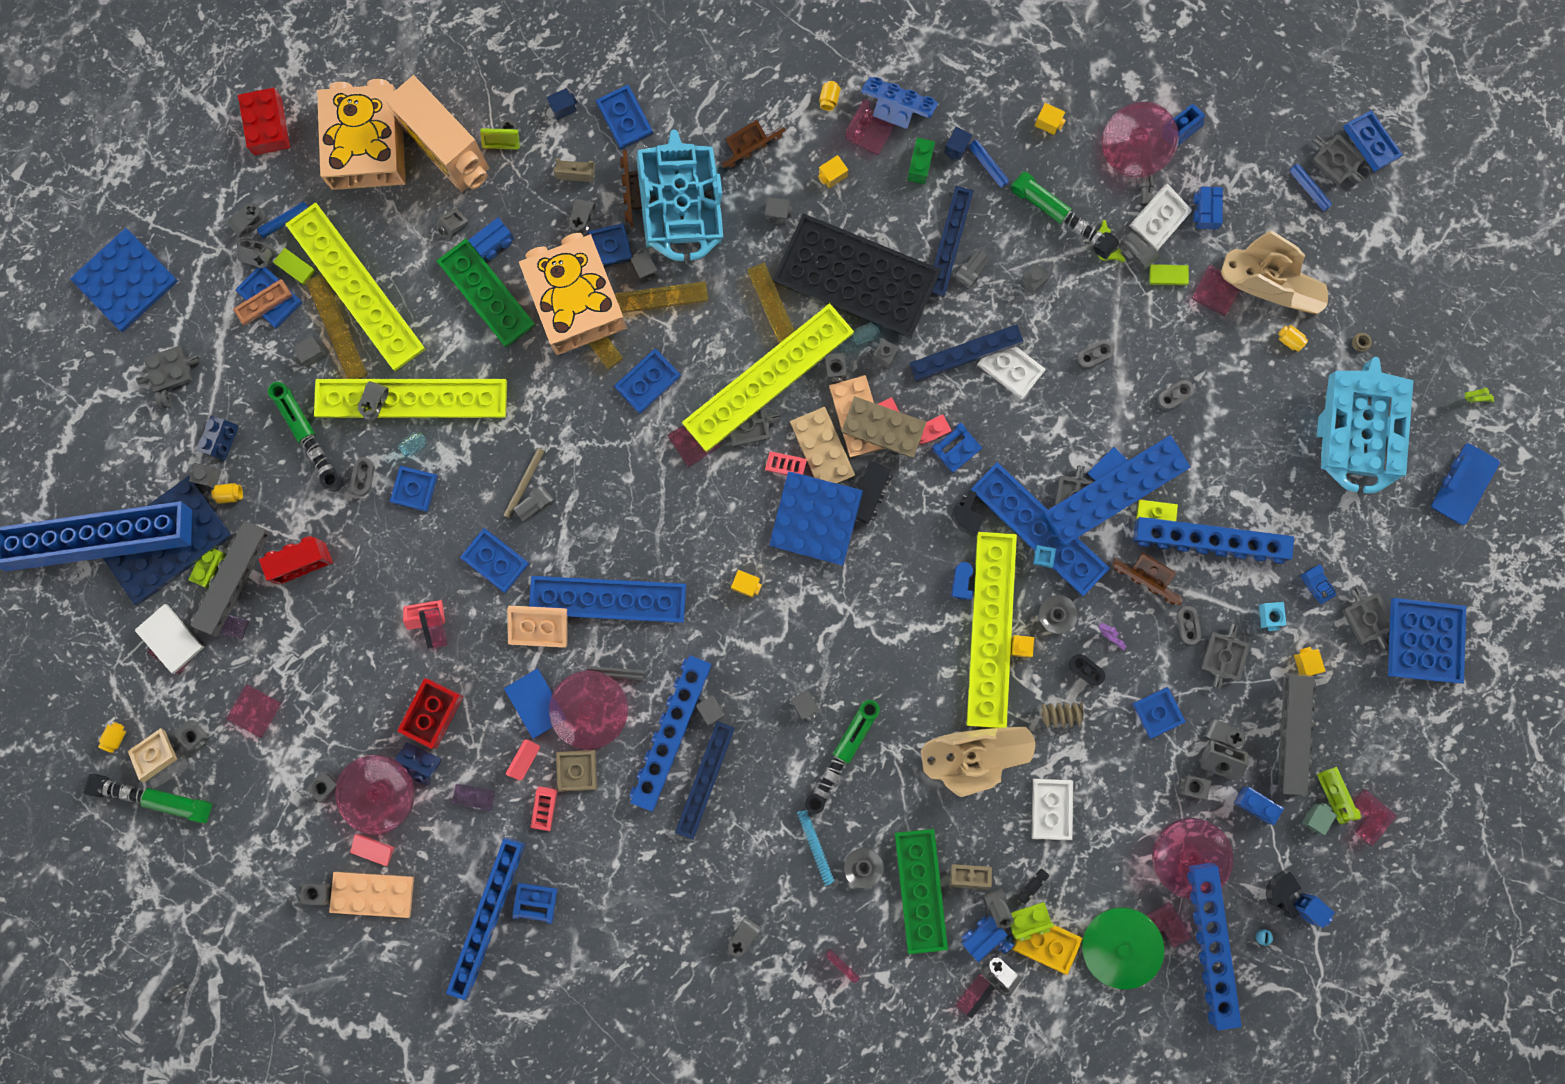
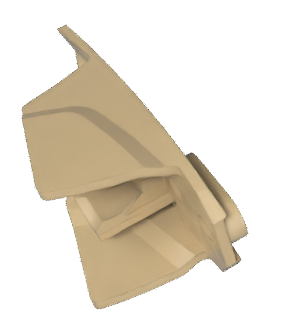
M1269 231L1256 239L1246 250L1234 249L1227 253L1221 270L1223 278L1246 293L1315 315L1319 314L1328 303L1326 284L1301 273L1305 254L1302 253L1299 247L1273 231Z
M1026 727L991 728L947 734L926 742L922 747L923 771L931 779L942 780L945 786L959 797H964L993 788L996 784L1000 783L1003 769L1031 762L1035 751V739ZM949 753H952L951 758H946ZM929 757H935L932 761H927Z

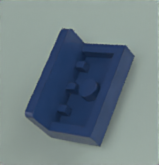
M210 416L196 451L225 461L239 426L225 419Z
M406 742L394 760V769L402 776L413 778L418 784L429 786L431 777L441 763V758Z

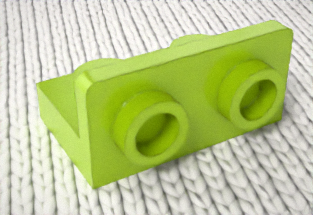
M216 549L209 551L202 556L201 560L196 562L188 580L209 589L211 579L216 576L219 570V563L222 559H225L227 554Z
M1044 901L1011 912L1014 922L1010 925L1013 937L1020 939V941L1030 939L1031 934L1037 932L1039 935L1048 933L1050 928L1054 927Z

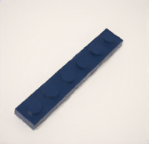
M955 186L934 266L942 269V272L933 289V295L945 297L974 190Z
M1016 324L912 361L909 365L917 382L1024 343V340Z
M716 721L675 833L694 840L735 727Z

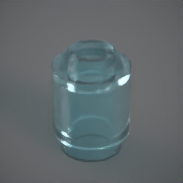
M872 322L855 328L852 337L856 346H863L878 340L877 335H880L877 324L873 325Z
M414 431L402 439L401 443L397 446L405 458L424 449L427 440L421 432L417 433Z

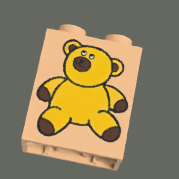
M414 75L385 99L403 131L461 192L468 187L476 189L485 182L488 176L486 171L490 168L477 142Z
M372 79L367 82V86L352 87L351 84L346 82H334L329 85V89L317 90L320 175L331 190L406 185L403 129L385 102V99L396 90L393 84H390L388 81Z
M581 233L568 235L562 239L561 246L551 250H547L546 247L534 248L526 253L525 260L519 261L548 340L556 356L627 329L591 234L585 237Z

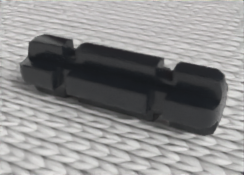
M1040 869L1036 873L1037 876L1033 877L1024 887L1025 890L1017 895V898L1022 903L1027 904L1031 899L1029 897L1031 895L1034 896L1043 885L1042 882L1049 878V874L1045 870Z

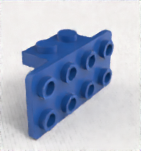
M869 77L861 90L863 94L878 99L873 113L874 117L906 129L909 127L913 112L931 118L938 105V102L932 97H923L913 90H905L897 84L883 82L879 77Z
M1470 443L1465 444L1458 457L1452 462L1451 470L1443 478L1442 486L1431 503V508L1460 525L1467 524L1496 472L1500 461Z

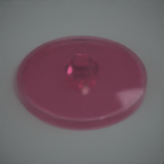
M1151 102L1129 104L1117 111L1104 129L1102 136L1104 156L1110 166L1122 175L1135 178L1152 175L1164 168L1174 156L1179 141L1178 127L1173 116L1158 104Z
M594 670L579 671L563 679L554 690L549 704V717L554 731L563 741L581 749H596L612 742L623 730L628 715L627 698L622 687L609 675Z
M379 754L360 757L347 765L338 778L335 791L337 807L344 820L354 829L366 834L387 833L401 825L409 816L415 797L413 782L407 770L393 758Z
M1199 818L1177 820L1164 828L1154 843L1152 851L1154 872L1162 885L1177 896L1190 899L1192 885L1189 884L1187 873L1190 872L1189 866L1206 863L1217 865L1221 888L1231 874L1233 867L1231 844L1226 835L1217 826ZM1204 882L1201 885V891L1207 889L1208 882Z

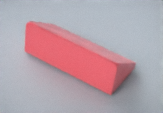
M442 600L403 607V623L407 630L422 628L419 617L421 612L425 613L428 626L445 623Z
M525 739L509 766L506 775L517 780H523L540 746Z
M355 834L350 853L388 866L395 847L360 834Z

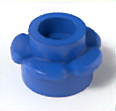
M1012 936L1006 937L998 944V951L1001 950L1006 954L1015 945Z

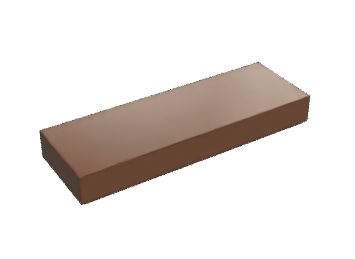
M280 279L233 308L242 325L246 326L293 295L285 282Z

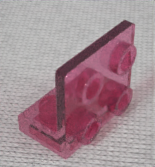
M863 99L846 130L845 139L879 155L895 124L874 117V112L870 110V101Z

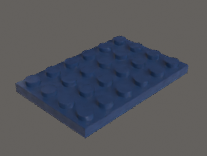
M189 475L147 506L182 501L191 508V546L103 558L136 606L196 564V562L202 559L203 555L213 551L233 537L200 488L189 481Z

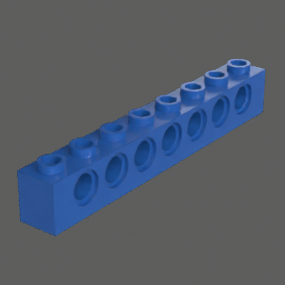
M1138 517L1135 520L1133 542L1139 543L1138 546L1150 547L1151 544L1158 545L1159 549L1175 547L1177 551L1189 552L1190 549L1196 550L1198 554L1214 552L1216 556L1227 557L1230 554L1235 555L1237 559L1254 557L1255 561L1264 562L1266 559L1273 560V563L1285 564L1286 561L1291 560L1293 557L1294 536ZM1152 529H1155L1159 532L1158 539L1152 536ZM1171 532L1177 533L1178 541H1174L1171 538ZM1191 534L1197 537V543H1193L1190 540ZM1210 537H1214L1216 539V546L1210 544ZM1229 539L1235 541V548L1230 547ZM1249 541H1251V542L1254 543V545H1255V550H1254V551H1252V550L1249 549V547H1248V542H1249ZM1268 544L1274 547L1273 553L1268 551Z
M690 655L688 659H684L681 666L683 673L681 677L677 676L673 686L676 688L674 695L670 694L666 706H669L667 713H662L659 724H661L659 732L655 731L651 742L654 745L652 750L648 749L644 761H646L644 769L640 768L636 778L639 780L637 787L633 786L630 792L631 804L651 812L654 811L711 670V663ZM690 672L697 674V680L694 683L687 681V675ZM683 690H687L690 693V698L687 701H681L679 698ZM679 708L682 710L683 715L680 719L675 720L672 717V712L674 709ZM667 727L675 729V735L672 738L665 736V729ZM661 745H665L668 749V753L663 757L657 753V749ZM654 763L660 766V772L657 775H653L650 772V767ZM645 782H650L653 786V790L649 794L643 791L642 787Z
M509 837L503 838L446 994L464 1001L470 997L523 854L525 843Z
M1214 863L1189 866L1190 872L1187 873L1189 884L1192 885L1190 899L1192 904L1195 905L1193 919L1198 926L1196 939L1201 946L1199 959L1204 967V972H1202L1203 983L1207 987L1205 1000L1210 1007L1208 1020L1218 1031L1239 1028L1242 1025L1219 869ZM1204 882H1208L1207 889L1201 891V885ZM1207 902H1211V907L1204 911V905ZM1210 922H1214L1213 928L1207 930V925ZM1213 942H1216V948L1214 950H1210V945ZM1219 962V968L1212 970L1213 965ZM1222 982L1221 989L1215 990L1216 985ZM1225 1002V1007L1222 1010H1218L1219 1005Z

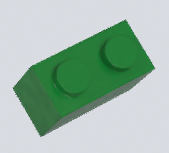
M917 137L907 181L925 185L935 141Z

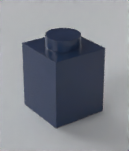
M567 88L546 97L556 120L577 111L575 104L578 102L574 94H570Z
M956 126L946 144L944 153L951 159L961 161L973 134Z

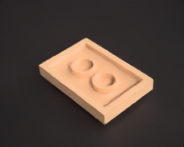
M508 606L509 645L567 647V609Z

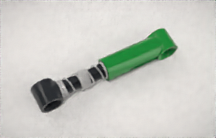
M1022 172L1010 186L1015 195L1027 199L1059 224L1066 223L1068 228L1072 227L1073 231L1081 235L1082 238H1087L1088 242L1093 245L1094 252L1101 258L1107 259L1119 245L1118 239L1111 233L1105 232L1102 234L1099 231L1097 232L1094 230L1095 227L1091 228L1085 220L1076 217L1075 213L1072 214L1071 207L1036 183L1034 177L1029 173Z
M273 382L268 387V395L273 399L297 442L303 444V448L307 449V455L311 462L315 463V469L318 470L320 484L330 491H339L344 485L343 477L336 472L331 464H328L327 457H324L325 453L321 447H318L319 443H316L314 440L316 434L294 399L291 389L281 382ZM283 389V394L277 397V392ZM334 476L335 482L329 485L328 480Z
M867 700L860 705V708L834 750V760H831L830 767L822 775L823 779L818 783V788L815 787V790L806 798L805 807L810 813L818 814L823 811L829 795L828 792L833 788V784L838 781L837 779L840 777L839 773H842L843 766L847 765V763L850 764L876 717L879 715L880 708L875 701ZM868 704L875 708V712L871 716L866 715L864 712V707ZM863 718L866 719L857 736L853 735ZM813 798L819 799L821 803L820 807L815 810L809 806V802Z
M91 773L88 775L83 792L86 795L95 797L112 795L113 798L119 797L120 800L136 801L138 804H141V807L185 817L188 820L200 823H208L213 803L186 798L151 788L142 791L141 788L135 789L134 786L118 785L116 782L110 781L107 776Z

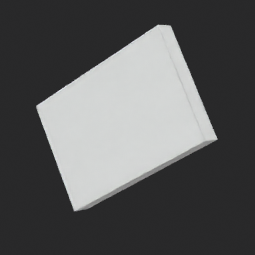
M1165 184L1129 226L1147 245L1153 246L1158 251L1191 213L1192 209L1168 184Z
M1016 346L984 357L977 364L1020 399L1025 397L1046 370Z
M164 604L135 629L137 634L172 674H175L204 648L167 604Z
M1033 779L1032 839L1072 840L1073 780Z

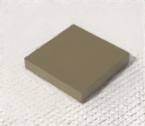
M596 750L556 752L557 792L597 790Z

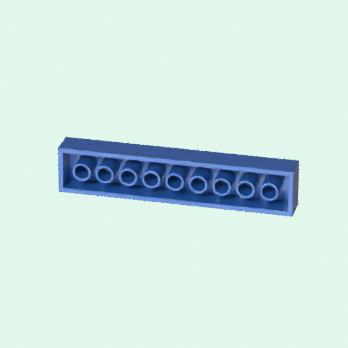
M180 501L0 527V569L6 572L191 546L192 509Z

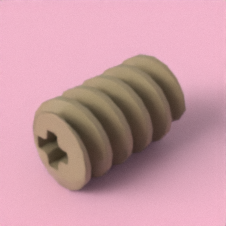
M1067 702L1064 703L1063 708L1061 703H1057L1055 708L1052 703H1049L1047 708L1042 703V722L1046 724L1047 728L1050 727L1052 722L1055 728H1057L1059 722H1061L1063 728H1065L1066 722H1069L1070 727H1073L1074 722H1077L1078 727H1081L1084 717L1083 703L1080 702L1078 707L1077 703L1073 702L1071 708Z

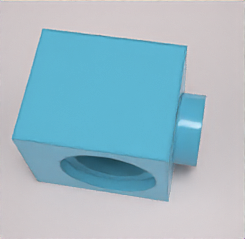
M1284 602L1259 605L1261 628H1268V631H1279L1280 627L1286 626ZM1271 612L1276 616L1275 622H1272L1269 618Z

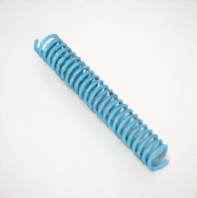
M799 811L797 814H800L798 817H801L799 820H802L800 823H803L801 825L804 826L802 829H805L803 832H807L805 835H808L806 838H809L807 841H810L808 842V844H811L809 847H812L810 850H813L814 859H817L815 860V862H818L816 865H819L817 868H820L821 877H824L822 878V880H825L823 883H826L824 886L830 885L835 879H832L833 876H831L832 873H830L828 861H825L826 858H824L822 846H820L818 837H816L817 834H815L816 831H814L815 829L807 813L808 811Z

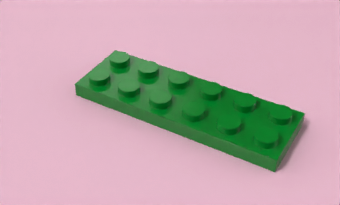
M466 238L436 260L505 348L536 326Z
M934 829L895 832L908 954L948 950Z

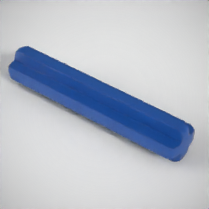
M978 140L971 142L969 148L1001 188L1006 186L1009 182L1006 175Z
M1298 163L1291 167V174L1322 211L1329 209L1332 206L1331 201Z
M301 202L257 228L259 235L265 238L282 228L287 222L308 208L307 204Z

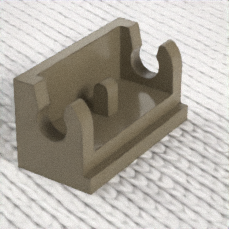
M555 158L556 167H554V174L556 179L594 182V161L586 163L562 161L560 158Z
M952 864L949 887L989 890L992 887V867Z

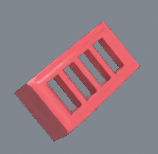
M770 452L765 470L787 476L789 470L786 469L788 462L791 461L790 472H794L795 465L798 463V472L794 473L803 475L807 459ZM774 457L778 458L775 468L772 467ZM781 459L785 460L783 469H779Z
M541 786L537 788L531 828L545 831L551 830L557 789ZM539 803L550 804V807L539 805ZM538 811L549 812V814H540ZM537 818H538V819H544V820H548V821H547V823H543V822H537L536 820H537Z

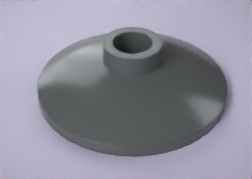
M1051 596L1044 600L1039 608L1040 623L1051 633H1066L1077 622V608L1065 596ZM1054 612L1060 613L1059 619L1054 617Z
M859 848L852 851L846 858L844 872L852 885L858 888H870L881 880L884 865L881 857L875 851L868 848ZM866 864L867 870L861 871L860 865Z

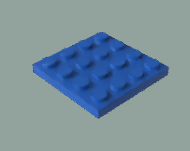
M127 228L122 230L70 278L121 332H124L178 282L165 266Z
M788 471L769 546L844 565L863 490Z
M1391 598L1388 676L1464 684L1466 606Z

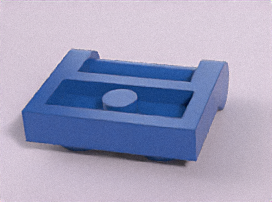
M962 423L956 425V429L938 444L935 443L931 446L935 454L952 473L982 450V447ZM961 434L964 439L945 454L942 449Z
M519 882L512 918L545 921L546 924L552 925L558 888ZM521 904L548 908L547 913L521 910Z

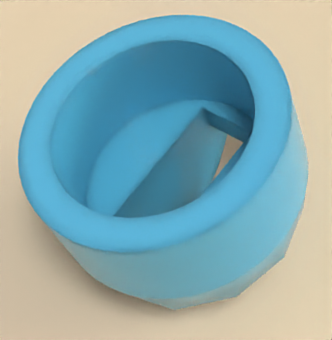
M1260 929L1256 932L1255 938L1259 944L1267 946L1272 943L1273 935L1269 930ZM1265 933H1267V942H1266V943H1264V942H1265Z

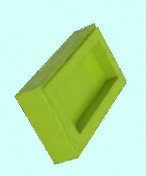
M481 128L480 130L482 148L515 150L520 148L518 130Z
M286 248L273 261L275 265L303 285L306 284L315 272L312 267Z
M1151 264L1149 266V285L1187 286L1189 284L1188 265Z

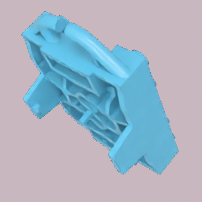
M671 130L668 144L638 150L636 160L646 248L653 247L672 260L684 261V254L673 252L670 245L699 242L701 248L697 252L690 253V261L701 259L717 244H721L723 239L720 208L722 187L720 174H716L713 147L681 143L678 131ZM675 184H681L683 188L678 189ZM711 189L712 200L704 198L705 191ZM650 194L656 196V201L649 204ZM677 202H683L686 206L680 207Z
M1373 357L1366 362L1362 371H1335L1330 374L1325 410L1318 417L1317 437H1323L1321 469L1326 470L1343 488L1352 492H1358L1359 485L1349 482L1346 477L1347 473L1377 477L1378 480L1375 485L1364 486L1363 493L1369 494L1377 493L1388 487L1398 479L1406 476L1414 380L1382 373L1378 357ZM1390 398H1391L1390 417H1388V413H1389V400H1390ZM1363 413L1368 415L1369 420L1364 419ZM1336 417L1340 418L1339 428L1335 429ZM1362 432L1366 433L1367 440L1362 437ZM1386 441H1387V442H1388V448H1387L1386 471H1384L1385 451H1386ZM1365 446H1367V453H1364Z

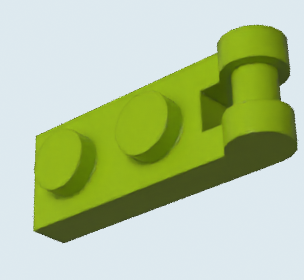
M1334 767L1317 773L1333 812L1337 815L1338 822L1342 825L1348 823L1349 820H1359L1361 818L1360 811L1355 807L1338 768Z

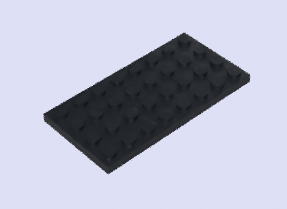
M803 213L772 281L828 305L830 303L836 309L912 339L942 269Z

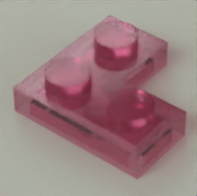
M1363 789L1353 803L1366 819L1354 833L1369 846H1373L1397 815L1367 790Z
M1170 902L1147 914L1156 924L1159 931L1164 932L1173 948L1191 939Z

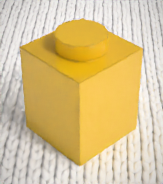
M1045 103L1036 120L1035 127L1055 135L1057 129L1061 130L1066 121L1063 119L1065 112Z
M837 155L819 167L818 177L823 185L826 184L830 189L848 177V169Z
M738 570L731 590L753 598L754 594H759L762 584L759 583L760 578Z
M1012 636L1010 656L1033 657L1034 637Z
M1311 647L1300 649V653L1294 655L1299 674L1315 675L1326 672L1319 649L1312 650Z

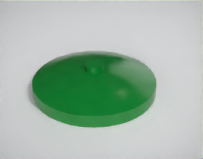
M1128 907L1107 909L1096 915L1084 932L1082 949L1086 965L1099 981L1117 989L1140 987L1152 980L1161 968L1164 959V943L1161 933L1156 924L1147 915L1136 909Z

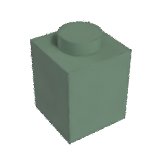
M1324 803L1313 804L1301 824L1319 835H1326L1337 815L1331 812L1332 808Z

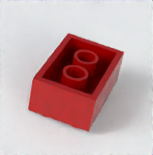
M273 87L239 94L238 101L246 147L255 156L290 149L282 97Z
M312 536L301 539V542L298 544L285 545L282 547L283 550L278 552H268L264 554L263 558L259 559L266 581L277 585L333 564L326 542Z
M424 678L397 732L431 749H437L464 696L431 679Z

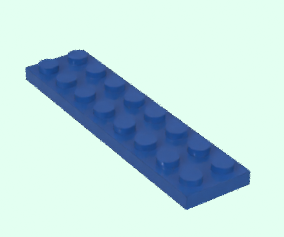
M1169 435L1045 511L1044 515L1064 546L1188 470L1191 466L1173 437Z
M998 462L970 489L976 492V497L1033 551H1035L1036 545L1056 548L1053 569L1082 597L1110 569L1078 538L1063 546L1044 515V512L1048 509Z
M531 576L529 607L567 609V617L684 623L686 584Z

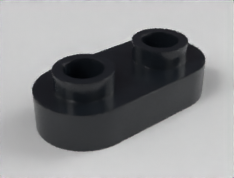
M1077 654L1070 658V670L1087 684L1098 686L1104 682L1105 672L1085 655ZM1076 661L1081 662L1082 665L1080 668L1076 667ZM1092 673H1096V680L1091 678Z

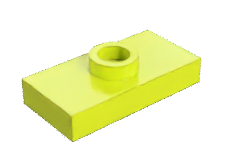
M1138 500L1136 519L1138 517L1176 521L1178 504Z

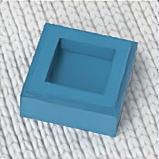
M1036 545L1033 565L1053 568L1056 548Z

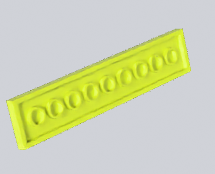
M314 203L285 224L395 372L426 350L317 203Z
M829 303L686 418L682 424L707 453L825 358L827 354H830L851 337L854 331Z
M316 379L314 417L364 418L358 411V404L369 381L389 388L387 399L377 418H506V379Z
M978 532L966 726L1007 727L1017 534Z

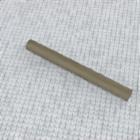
M538 448L503 516L511 518L514 512L513 508L520 501L545 452L543 449Z

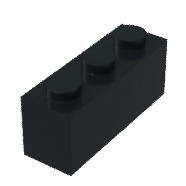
M869 461L858 488L863 490L856 520L868 525L870 520H875L878 510L875 509L877 503H882L885 493L882 492L885 485L889 486L893 476L890 475V468Z

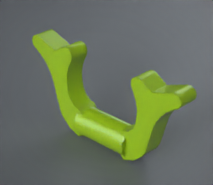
M1106 220L1102 221L1101 228L1098 230L1102 234L1111 232L1107 227ZM1118 248L1114 253H1111V255L1107 259H1103L1100 256H1098L1101 260L1104 261L1118 260L1121 263H1124V261L1126 260L1121 255L1120 248Z
M1488 388L1464 393L1467 402H1494V396L1489 394Z

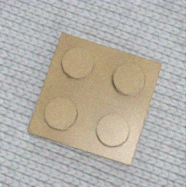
M161 728L128 751L137 776L143 783L177 760L168 736Z

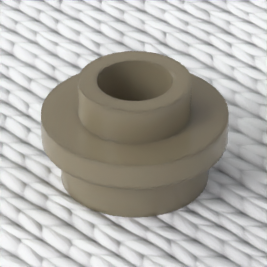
M1358 333L1352 339L1353 348L1359 352L1367 351L1372 345L1371 337L1366 333ZM1359 340L1363 341V346L1359 344Z

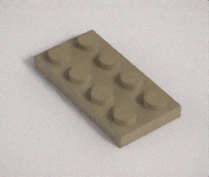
M854 396L841 433L914 458L926 421Z

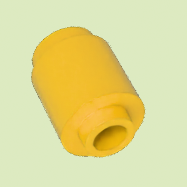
M828 81L823 84L819 99L821 109L833 111L837 106L841 88L836 82Z
M1285 325L1278 333L1280 336L1278 340L1293 351L1299 352L1308 342L1305 338L1306 336L1292 325L1288 327Z
M240 484L215 485L214 489H212L211 495L217 504L233 503L242 500L243 490Z
M116 722L107 724L99 740L100 744L98 747L107 752L114 753L115 749L119 748L126 734L125 726Z

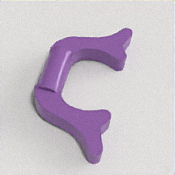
M1100 623L1098 628L1102 635L1124 651L1127 646L1124 644V641L1117 638L1119 633L1116 631V628Z

